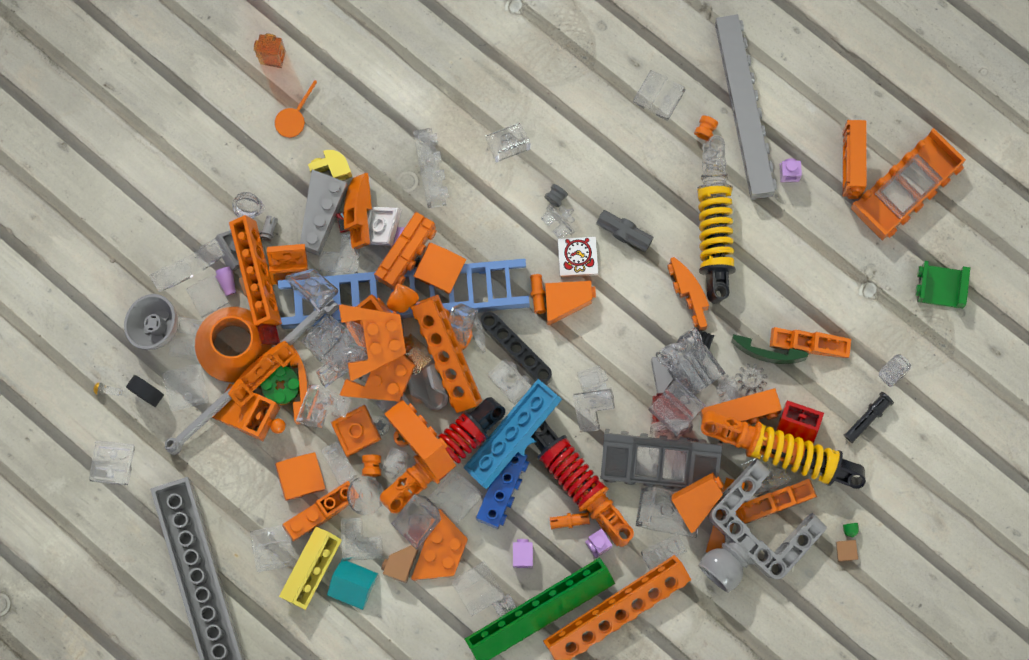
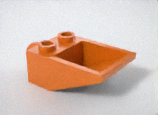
M229 383V385H228L226 391H227L229 388H231V387L233 386V384H230V383ZM254 393L255 395L241 408L231 399L212 417L262 442L270 428L276 434L282 433L286 428V424L282 419H275L281 407L276 402L257 393Z

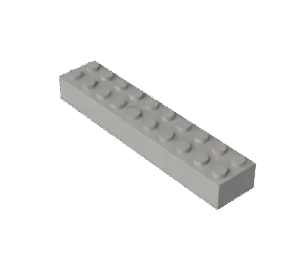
M185 477L151 488L150 490L200 660H245L191 479Z

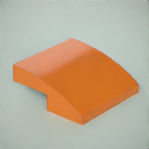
M429 243L413 277L449 294L466 259L445 248Z
M305 244L267 247L269 274L272 285H278V280L309 278Z
M315 452L275 464L285 501L326 489Z

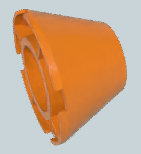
M226 307L210 314L200 325L195 338L196 356L203 369L212 377L229 383H235L253 362L272 348L269 329L265 331L254 326L251 311L241 307ZM237 326L245 329L250 334V344L242 354L225 356L215 349L216 336L224 328Z

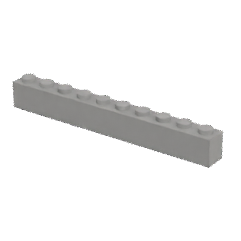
M738 14L718 17L715 21V28L750 199L772 197L775 190H777V184L771 175V172H773L772 161H768L769 145L764 141V136H766L765 126L761 125L760 122L762 111L760 107L757 108L758 92L753 88L755 83L754 73H750L749 69L751 58L750 55H746L745 49L748 48L746 37L743 38L742 31H744L743 21L739 20Z

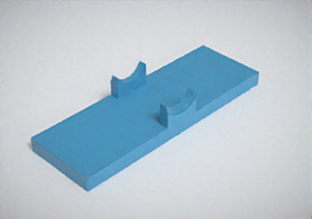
M537 379L463 468L481 486L487 489L517 452L525 456L524 453L527 446L537 442L531 436L562 399L542 381Z

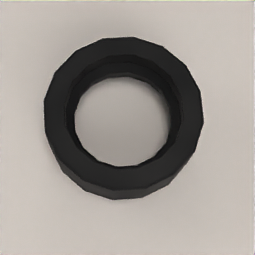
M133 375L126 385L128 390L154 407L158 405L164 396L161 391L137 375Z

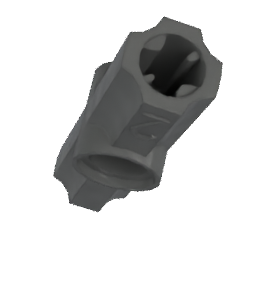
M603 210L596 222V225L612 233L619 241L630 243L644 252L647 251L654 238L637 228L630 220L621 219L606 210Z

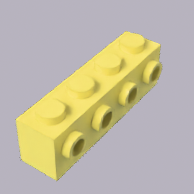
M315 527L279 597L306 610L342 539L328 531Z

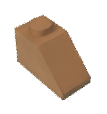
M414 543L389 555L388 559H384L381 567L383 575L406 584L420 548L419 545Z

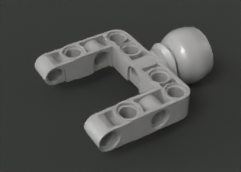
M755 459L725 490L722 497L707 515L709 521L725 536V543H722V548H716L706 553L698 566L712 582L727 593L740 584L743 577V567L747 568L748 564H754L768 578L782 579L827 529V526L814 513H811L775 552L750 532V529L735 515V511L754 495L762 486L763 480L771 473L758 459ZM744 481H747L749 484L747 491L742 489ZM720 509L723 517L717 520L715 514ZM732 523L737 527L736 532L733 534L729 530ZM800 535L804 537L802 545H799L797 541ZM762 550L764 552V558L760 561L757 555L758 552ZM774 564L778 566L776 574H773L771 571Z

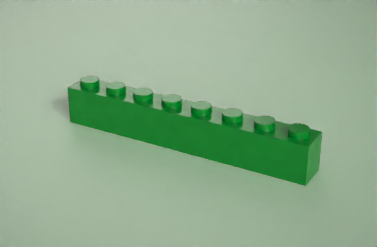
M599 557L466 637L464 640L476 660H491L607 590L615 582L608 568Z

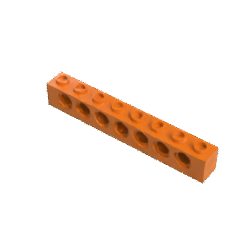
M673 555L543 640L554 660H571L576 655L587 651L593 644L602 641L605 636L619 630L628 621L636 619L645 610L651 609L660 600L668 598L677 589L686 586L691 581V578L682 562Z

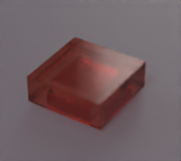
M261 323L257 326L261 344L277 345L280 343L276 325Z

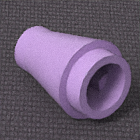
M230 266L216 270L215 277L225 296L236 293L234 273Z

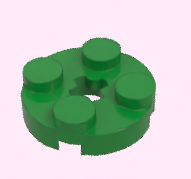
M278 367L260 384L263 395L277 404L292 402L298 396L300 390L299 378L289 367ZM278 381L285 382L283 390L281 388L276 389Z

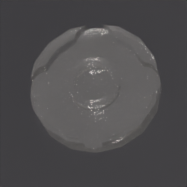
M362 476L353 480L347 491L348 503L352 510L361 515L376 513L382 506L380 495L384 491L383 487L374 477Z

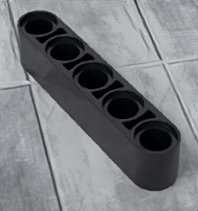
M485 312L481 316L483 330L535 382L539 379L545 385H548L552 379L551 369L495 313ZM488 318H492L495 321V323L491 326H487L484 323V321ZM504 331L508 334V337L500 339L498 334ZM514 345H519L522 349L515 353L511 348ZM532 358L535 363L532 366H527L524 361ZM543 371L549 375L544 380L538 377V374Z

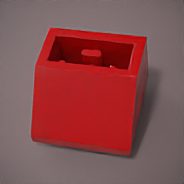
M787 400L776 431L781 430L784 432V436L792 434L794 439L800 437L804 442L809 440L814 444L824 412Z

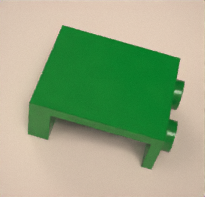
M924 261L922 266L918 267L917 277L920 278V284H917L915 289V296H918L917 302L963 309L967 304L971 267L963 266L961 270L929 266V261Z

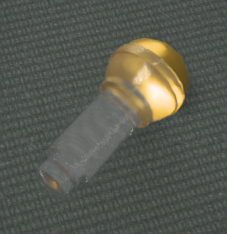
M102 382L96 383L93 388L94 393L98 396L103 394L123 395V390L120 388L109 387Z

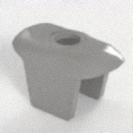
M425 356L418 361L416 371L410 377L408 382L410 392L413 397L422 400L430 410H439L447 405L448 393L443 388L440 373L436 371L433 356Z

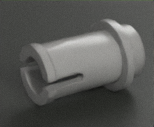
M266 216L263 229L259 232L261 239L271 241L274 238L273 233L278 219L273 217L270 224L272 216Z

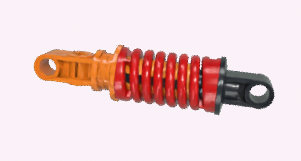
M488 397L470 414L463 411L458 417L459 419L455 420V424H450L449 429L446 428L444 430V434H439L438 439L442 438L447 444L446 451L452 460L459 464L461 462V459L458 457L459 455L465 459L467 455L464 451L468 454L472 452L469 446L476 449L477 445L479 446L484 440H487L489 436L486 432L504 417L505 408L494 398ZM415 455L413 458L416 463L412 468H407L402 476L398 477L392 485L381 493L380 502L391 513H398L423 489L425 490L427 484L431 481L439 484L440 480L446 475L437 480L420 457Z
M544 420L539 426L541 432L535 431L531 436L537 441L534 444L541 451L537 459L545 464V468H549V472L554 474L553 477L558 480V484L563 486L564 491H568L567 495L573 497L572 501L577 503L580 512L589 511L592 520L595 519L601 529L607 533L615 545L619 547L626 546L633 538L634 531L619 510L613 506L614 502L612 499L609 500L606 496L609 490L603 482H600L597 475L591 478L594 471H587L589 469L588 464L581 466L585 460L583 458L578 459L580 457L578 452L572 454L575 448L571 447L567 436L563 435L558 438ZM619 532L625 533L627 539L621 538Z

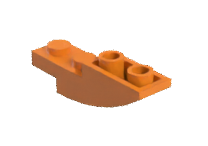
M368 173L352 178L346 193L344 229L350 230L352 249H359L370 244L367 211L372 209Z
M672 257L667 267L670 276L673 275L675 282H673L675 293H679L680 298L688 296L686 303L688 309H692L694 315L691 316L693 326L704 331L707 329V322L703 311L709 308L707 298L689 269L675 257Z
M349 481L318 499L312 506L283 523L282 527L291 540L295 541L334 517L359 498Z

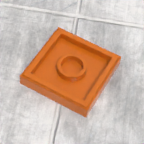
M362 405L331 422L346 457L382 440L366 405Z

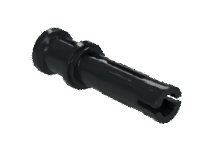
M881 391L879 393L880 396L874 403L868 405V410L844 434V437L849 442L854 443L876 418L882 417V413L889 405L892 406L894 404L893 400L886 393Z

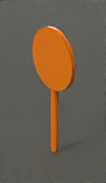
M316 80L311 84L297 109L286 108L277 114L275 128L280 135L292 138L302 132L305 120L299 111L317 84Z

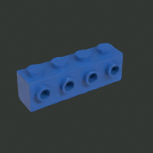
M517 452L490 484L477 514V521L499 529L500 525L504 526L507 519L506 509L507 507H512L515 499L512 496L515 489H519L522 479H520L522 471L526 472L530 461H527L528 455L525 454L523 456Z

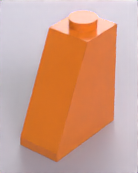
M591 281L545 283L547 325H552L591 305L592 298H596L595 286L591 285Z
M713 473L672 494V502L691 533L696 531L723 495L722 488L724 484L720 477H715Z

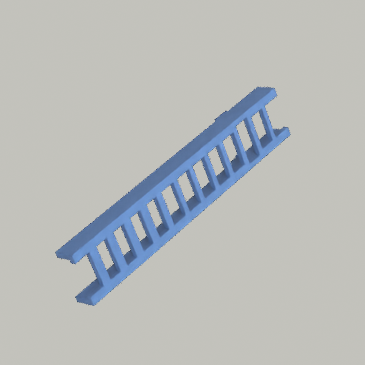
M526 259L464 264L460 274L467 273L469 301L455 302L453 287L451 293H449L450 303H442L443 307L452 314L530 308L529 296H511L509 269L526 268ZM417 268L407 271L404 275L405 279L409 278L410 288L414 291L415 279L413 275ZM505 270L507 298L493 299L491 271ZM375 272L278 280V289H294L295 316L282 317V324H280L282 329L296 328L309 316H303L302 288L313 287L314 310H316L320 306L317 300L321 298V286L332 285V298L339 305L341 304L340 284L351 283L352 306L356 307L360 304L359 283L370 282V292L378 298ZM472 273L486 274L488 302L474 303ZM429 285L430 297L435 296L434 286ZM410 307L403 313L397 311L401 319L414 318ZM338 308L331 316L328 313L324 314L311 327L346 323H341Z

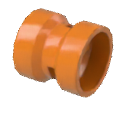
M703 115L699 121L700 125L696 127L694 134L700 139L711 141L713 130L717 128L718 121Z
M363 455L362 463L364 468L362 469V476H381V469L379 468L381 456Z

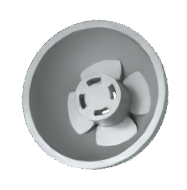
M158 294L145 295L136 300L129 308L124 321V331L128 341L135 347L144 350H155L165 346L172 340L178 328V315L175 307L167 298Z

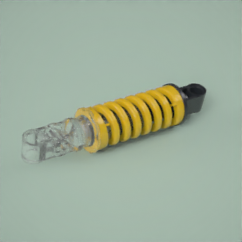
M714 135L702 146L703 174L701 175L703 185L697 187L698 200L701 202L698 206L701 212L699 214V220L701 221L699 225V230L701 231L699 239L702 241L699 248L702 251L700 260L703 261L700 265L699 273L706 276L707 299L711 303L717 304L729 296V275L735 273L736 268L734 266V259L726 257V255L733 254L734 249L732 247H725L734 242L733 238L728 237V235L733 234V229L728 227V225L733 223V219L727 217L733 213V210L727 207L732 204V199L727 198V196H731L733 186L726 184L728 174L725 171L724 139ZM711 143L716 146V149L711 146ZM715 290L720 292L721 297L716 294Z

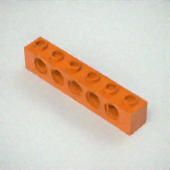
M244 215L230 221L229 225L254 326L266 331L282 324L257 222Z
M439 295L418 301L412 306V313L414 318L418 320L421 335L426 339L428 352L433 356L436 371L441 375L442 385L449 394L451 406L455 409L456 413L477 407L483 400ZM428 316L434 319V323L429 321ZM435 333L441 336V340L436 338ZM443 351L449 355V358L443 355ZM450 369H453L456 372V375H453L450 372ZM457 387H461L464 393L459 392Z

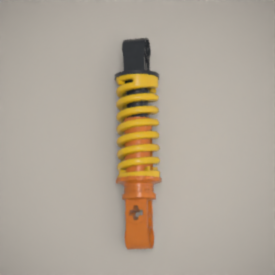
M713 411L705 412L702 416L701 431L704 435L735 445L736 448L746 449L747 457L760 460L761 455H763L762 460L764 462H767L770 457L772 458V464L775 466L781 461L783 469H787L789 465H792L791 470L794 473L798 471L801 465L803 466L801 470L803 476H806L809 469H812L811 478L815 480L820 472L822 476H819L818 481L825 483L827 486H831L836 481L854 489H859L866 483L865 468L861 464L843 459V452L840 450L835 451L831 448L823 450V446L820 444L814 446L809 440L804 442L800 437L794 439L792 434L784 436L783 431L777 430L775 432L772 427L766 428V425L759 421L755 426H751L745 421L742 423L734 418L726 417Z

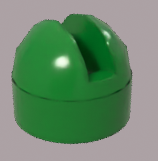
M858 523L844 524L843 531L848 537L856 536L859 532Z

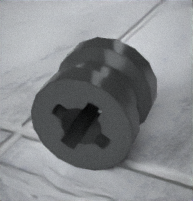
M553 184L551 191L546 193L544 197L552 205L560 207L561 201L567 198L568 193L560 186Z

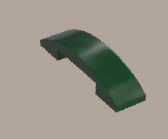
M733 334L731 340L745 354L768 363H799L805 361L809 354L808 352L790 348L788 354L785 355L752 347L751 338Z

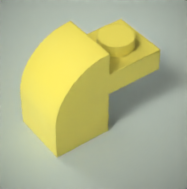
M324 150L325 158H316L308 164L310 172H312V169L321 173L330 170L332 177L342 181L352 177L346 158L335 150Z

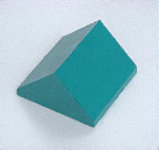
M342 559L332 575L327 596L363 610L378 573Z

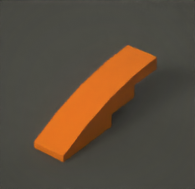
M774 327L771 329L769 347L788 351L792 348L808 352L809 354L849 358L851 339L820 332L810 333L796 329L791 331Z
M806 479L743 503L738 508L737 515L744 524L816 498L817 495L811 480Z

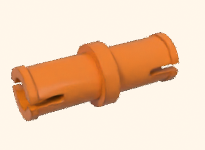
M533 274L530 276L532 287L530 295L533 298L534 313L543 314L546 312L544 301L546 293L543 290L542 275Z
M589 512L579 514L567 513L564 516L550 517L551 530L569 527L570 529L573 526L590 524Z

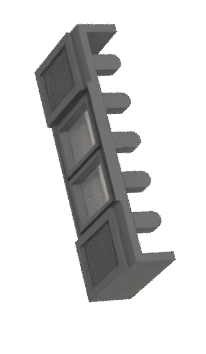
M610 429L605 430L600 479L606 482L614 483L621 481L629 485L643 483L644 486L648 487L663 485L667 489H673L674 487H682L683 489L711 473L715 477L719 476L722 441H719L718 444H710L704 439H699V442L687 441L685 437H680L679 440L668 439L666 435H660V438L648 437L646 433H641L640 436L629 435L627 431H621V434L609 433Z

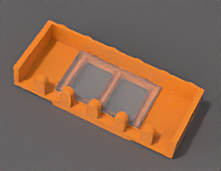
M933 128L928 136L920 140L911 152L906 153L897 165H894L883 178L881 177L870 190H867L858 201H855L851 209L882 241L887 236L891 238L898 231L896 227L900 224H906L911 217L909 215L913 211L917 213L924 206L923 202L927 198L931 200L938 193L936 190L940 186L944 188L951 181L950 177L953 174L958 175L964 169L963 164L966 159Z

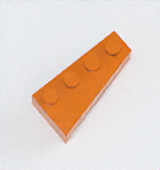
M402 399L384 414L416 455L420 457L426 467L431 470L435 478L439 480L456 467V464L446 451L448 446L442 438H436L438 434L431 426L426 427L428 423L421 414L419 416L416 415L417 410L411 403L407 405Z

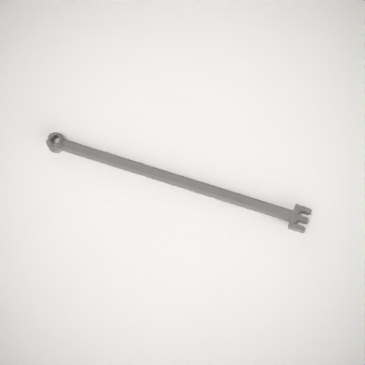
M324 294L317 300L320 306L281 342L286 341L289 345L293 344L326 312L331 316L338 310L339 305L330 298L329 294ZM231 388L176 438L167 439L165 442L167 452L172 455L178 454L182 449V445L232 399L228 395Z

